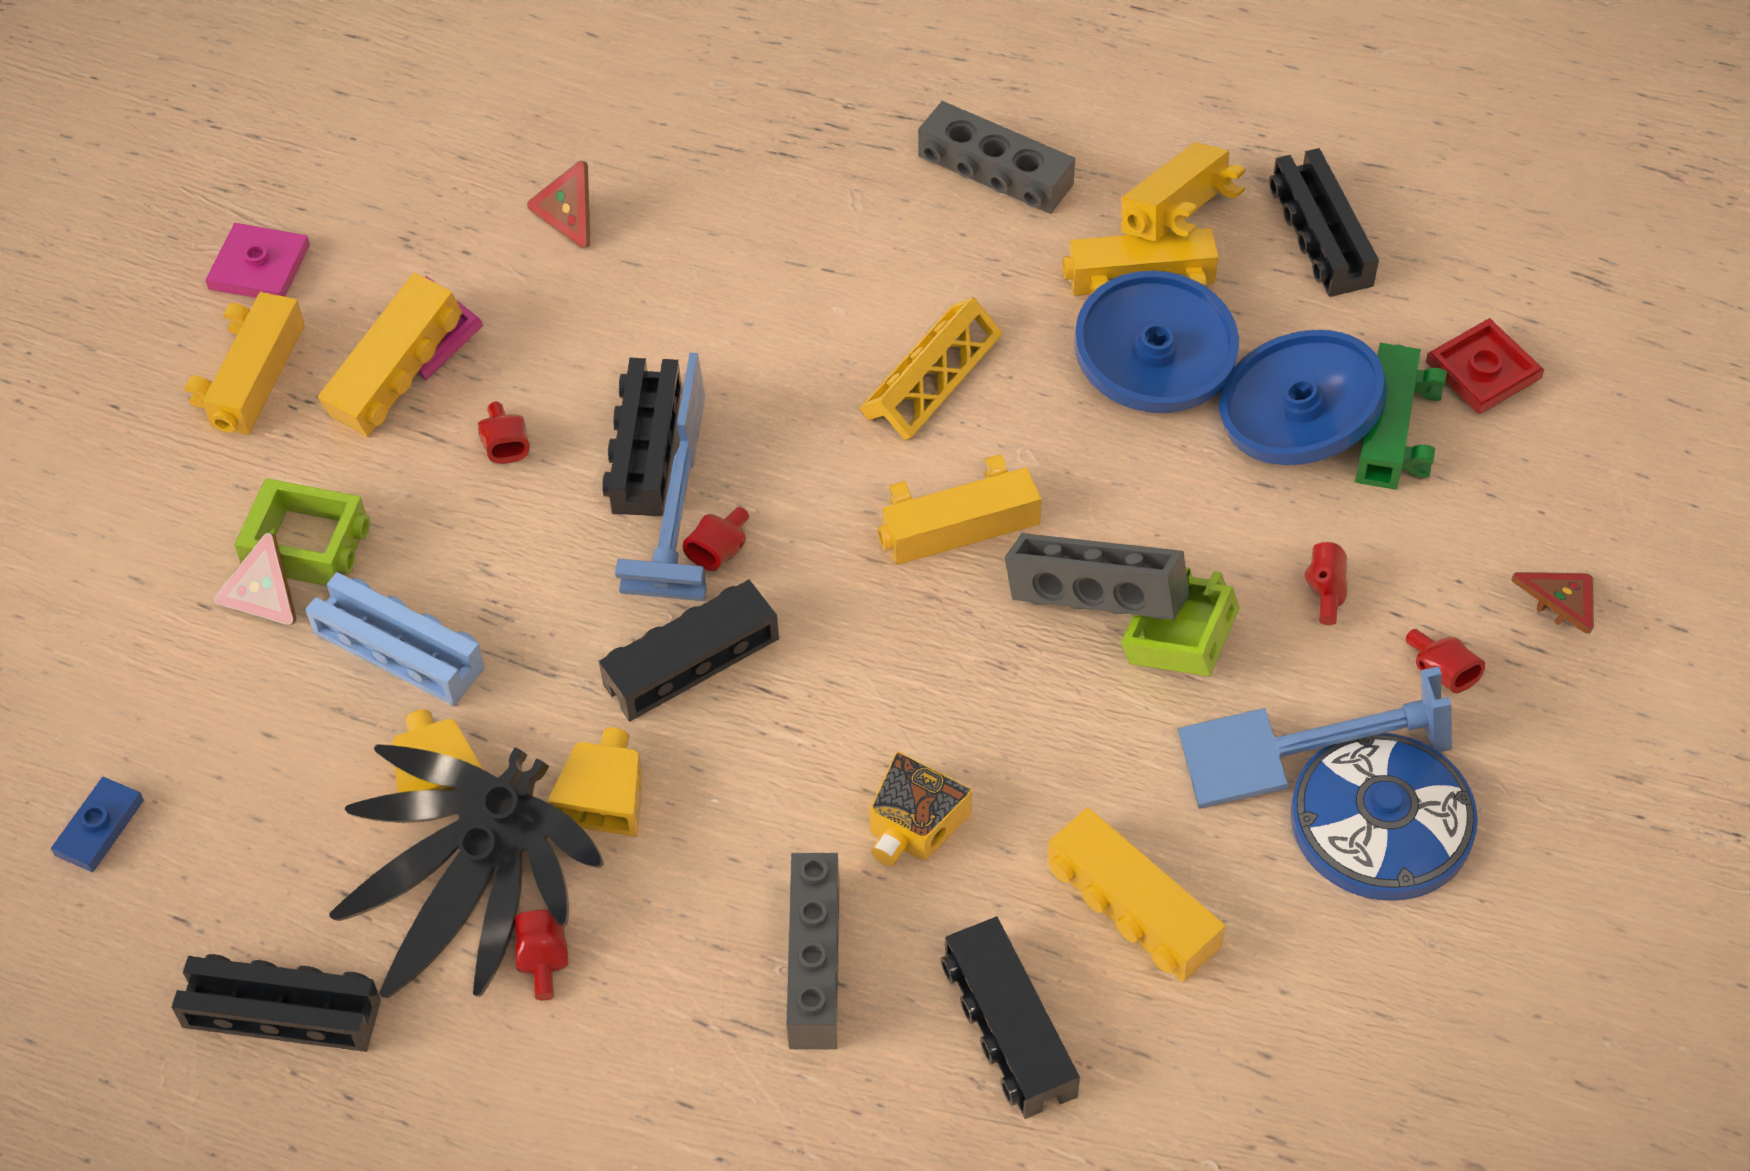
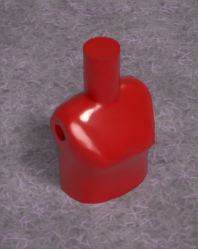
M500 402L490 403L487 407L489 418L478 422L479 437L486 449L489 460L499 464L522 460L528 455L530 450L523 416L516 414L506 415L504 407Z
M737 507L725 519L713 514L705 515L696 529L683 540L684 554L697 566H703L705 570L716 571L744 546L746 535L739 528L749 519V513L743 507Z
M1321 542L1313 546L1311 564L1304 573L1309 587L1321 598L1319 622L1323 625L1336 624L1338 606H1341L1347 597V555L1341 546L1333 542Z
M1412 629L1407 634L1406 643L1419 651L1416 656L1418 669L1421 671L1439 666L1441 685L1453 693H1460L1469 689L1483 676L1485 661L1471 652L1460 639L1449 636L1434 641L1418 629Z
M533 910L520 913L515 917L516 969L519 972L533 974L536 1000H550L554 997L552 972L565 969L568 965V949L564 935V926L558 924L549 910Z

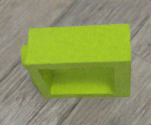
M265 478L234 544L240 562L242 563L264 534L273 533L276 536L287 511L337 520L339 522L325 553L278 544L286 578L327 586L326 584L336 572L344 576L345 573H350L355 563V550L360 539L366 538L370 528V517L365 512L361 496Z

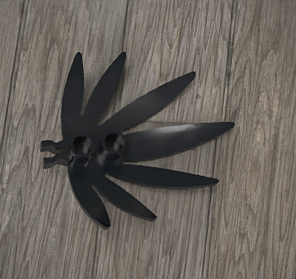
M377 744L374 747L375 752L402 771L426 782L455 788V790L409 791L378 796L347 805L345 811L348 814L363 819L392 823L425 822L455 814L459 815V819L418 842L374 873L329 913V917L335 921L346 920L376 909L398 898L433 874L460 849L459 854L445 871L421 908L388 971L379 995L389 998L418 976L447 947L475 909L494 870L498 868L484 917L476 961L473 995L481 997L493 980L512 936L521 894L523 851H528L532 872L541 896L549 911L561 926H566L569 922L568 890L563 870L554 850L547 841V837H550L565 854L586 866L601 868L604 865L603 858L593 840L579 824L558 808L533 796L535 782L542 779L549 768V765L544 761L536 758L533 767L523 772L522 764L528 755L514 747L509 758V768L497 778L477 766L444 754L417 748Z

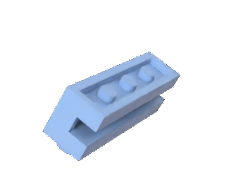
M336 572L326 584L330 598L325 602L315 597L305 609L313 634L453 706L456 705L485 668L480 646L471 635L462 631L456 633L444 627L434 616L427 613L421 615L407 608L400 599L394 596L385 597L373 591L366 582L359 578L350 579Z

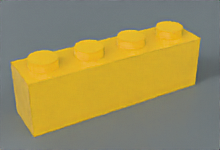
M415 272L412 273L317 398L331 418L366 437H369L375 427L384 422L388 410L397 398L409 389L413 377L422 365L431 360L436 347L447 332L452 331L456 327L463 312L452 291Z
M1089 807L1085 808L1049 840L1047 863L1054 876L1063 883H1071L1082 893L1083 899L1091 909L1098 913L1104 912L1112 919L1124 938L1131 943L1138 942L1151 954L1154 963L1167 974L1173 973L1182 982H1185L1222 947L1226 925Z

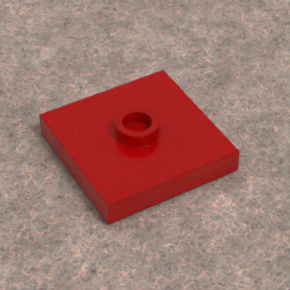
M1491 318L1428 352L1425 361L1431 368H1440L1447 371L1445 382L1479 415L1539 381L1544 373V369Z

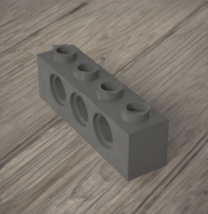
M941 101L918 129L919 157L1049 214L1055 210L1074 185L1075 157L947 102Z
M1021 533L1004 557L1012 600L1026 601L1033 604L1067 606L1073 609L1107 611L1113 614H1132L1148 616L1154 619L1174 620L1190 595L1184 551Z
M791 853L786 1022L789 1050L837 1049L840 894L838 853Z

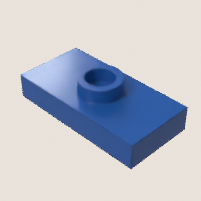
M102 776L51 847L54 856L93 873L143 803L144 799L141 793Z

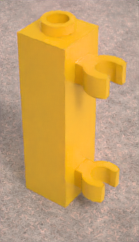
M1194 142L1122 196L1121 232L1154 242L1158 241L1170 230H1173V232L1180 236H1189L1197 229V225L1185 221L1187 217L1195 213L1197 209L1219 192L1228 198H1237L1244 192V187L1235 185L1231 178L1238 179L1245 174V168L1236 164L1229 166V150Z
M1212 228L1196 229L1189 236H1180L1173 231H1169L1156 242L1132 235L1072 239L1069 245V256L1062 257V270L1064 280H1071L1074 296L1091 295L1097 288L1113 278L1139 271L1175 273L1193 279L1207 287L1209 284H1215L1219 257Z
M259 292L250 310L238 303L228 304L223 317L231 319L227 328L228 332L237 336L212 383L201 376L191 375L184 387L185 391L193 393L189 400L190 405L205 408L211 427L228 433L250 434L305 326L297 299Z
M998 454L985 458V464L988 468L987 471H984L986 479L912 499L906 481L889 485L892 498H889L890 506L882 508L883 525L877 527L879 541L883 550H890L896 565L1039 525L1041 521L1042 499L1028 468L1025 467L1008 472L1002 455Z

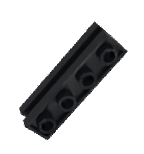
M1316 148L1305 151L1303 165L1296 166L1291 154L1277 157L1274 174L1269 178L1270 190L1273 197L1279 198L1283 206L1286 223L1289 226L1293 225L1298 235L1299 248L1303 254L1308 255L1312 263L1315 280L1318 283L1322 282L1329 297L1373 287L1379 259L1321 149Z
M630 357L627 374L620 375L619 397L623 398L622 406H615L613 423L614 430H617V437L610 438L608 461L612 463L611 472H604L602 485L603 496L610 498L612 514L662 516L682 387L679 360L662 359L661 370L656 372L647 370L646 358Z
M750 579L737 586L728 587L712 600L701 606L689 608L677 619L662 627H654L642 638L625 647H618L609 652L605 658L599 660L603 686L611 697L618 696L620 709L630 722L779 640L777 614Z
M998 916L946 936L945 956L940 958L943 971L950 984L958 983L964 995L960 997L961 1006L969 1023H978L983 1034L980 1037L983 1052L991 1065L994 1063L998 1064L1004 1076L1000 1079L1001 1086L1011 1106L1018 1104L1024 1118L1027 1119L1043 1112V1103L1054 1097H1057L1060 1105L1078 1098L1080 1076Z
M209 954L205 958L187 957L183 975L188 985L186 991H176L171 1008L182 1028L367 1052L381 999L374 980L361 973L345 972L343 975L323 973L321 970L310 966H299L297 969L277 967L273 963L264 960L242 963L231 961L221 955Z

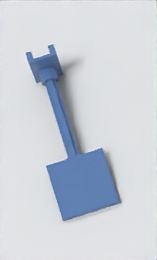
M689 353L677 420L680 445L673 459L658 548L654 549L651 562L629 559L617 560L615 576L616 578H621L620 594L705 601L707 583L703 566L677 564L679 554L676 552L690 467L694 465L705 402V391L698 353Z
M1438 666L1421 670V700L1402 704V708L1280 737L1273 735L1266 708L1178 728L1198 807L1201 809L1287 789L1288 784L1280 760L1281 757L1403 728H1407L1410 731L1423 727L1432 748L1438 752L1451 750L1452 704L1449 697H1441V671Z

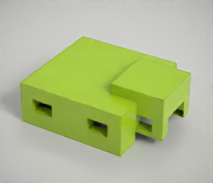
M1186 567L1190 595L1174 620L1133 615L1121 641L1129 664L1210 677L1240 609L1232 586L1226 585L1222 572L1213 571L1210 579L1193 577L1190 568Z

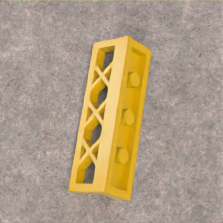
M974 297L951 305L859 407L860 411L868 420L885 416L904 440L912 438L1000 338L1003 332ZM974 319L987 334L980 343L970 342L969 325ZM949 347L960 348V366L958 368H947L946 350ZM926 373L937 374V392L934 395L924 394L923 376ZM903 399L914 400V418L909 424L896 409Z

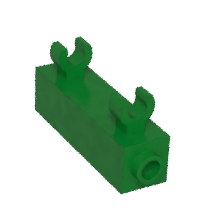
M1379 343L1377 356L1382 364L1387 382V399L1378 421L1362 438L1355 483L1397 490L1402 470H1406L1417 477H1430L1436 448L1429 445L1406 446L1414 393H1418L1428 400L1440 401L1447 371L1440 368L1419 370L1421 349Z

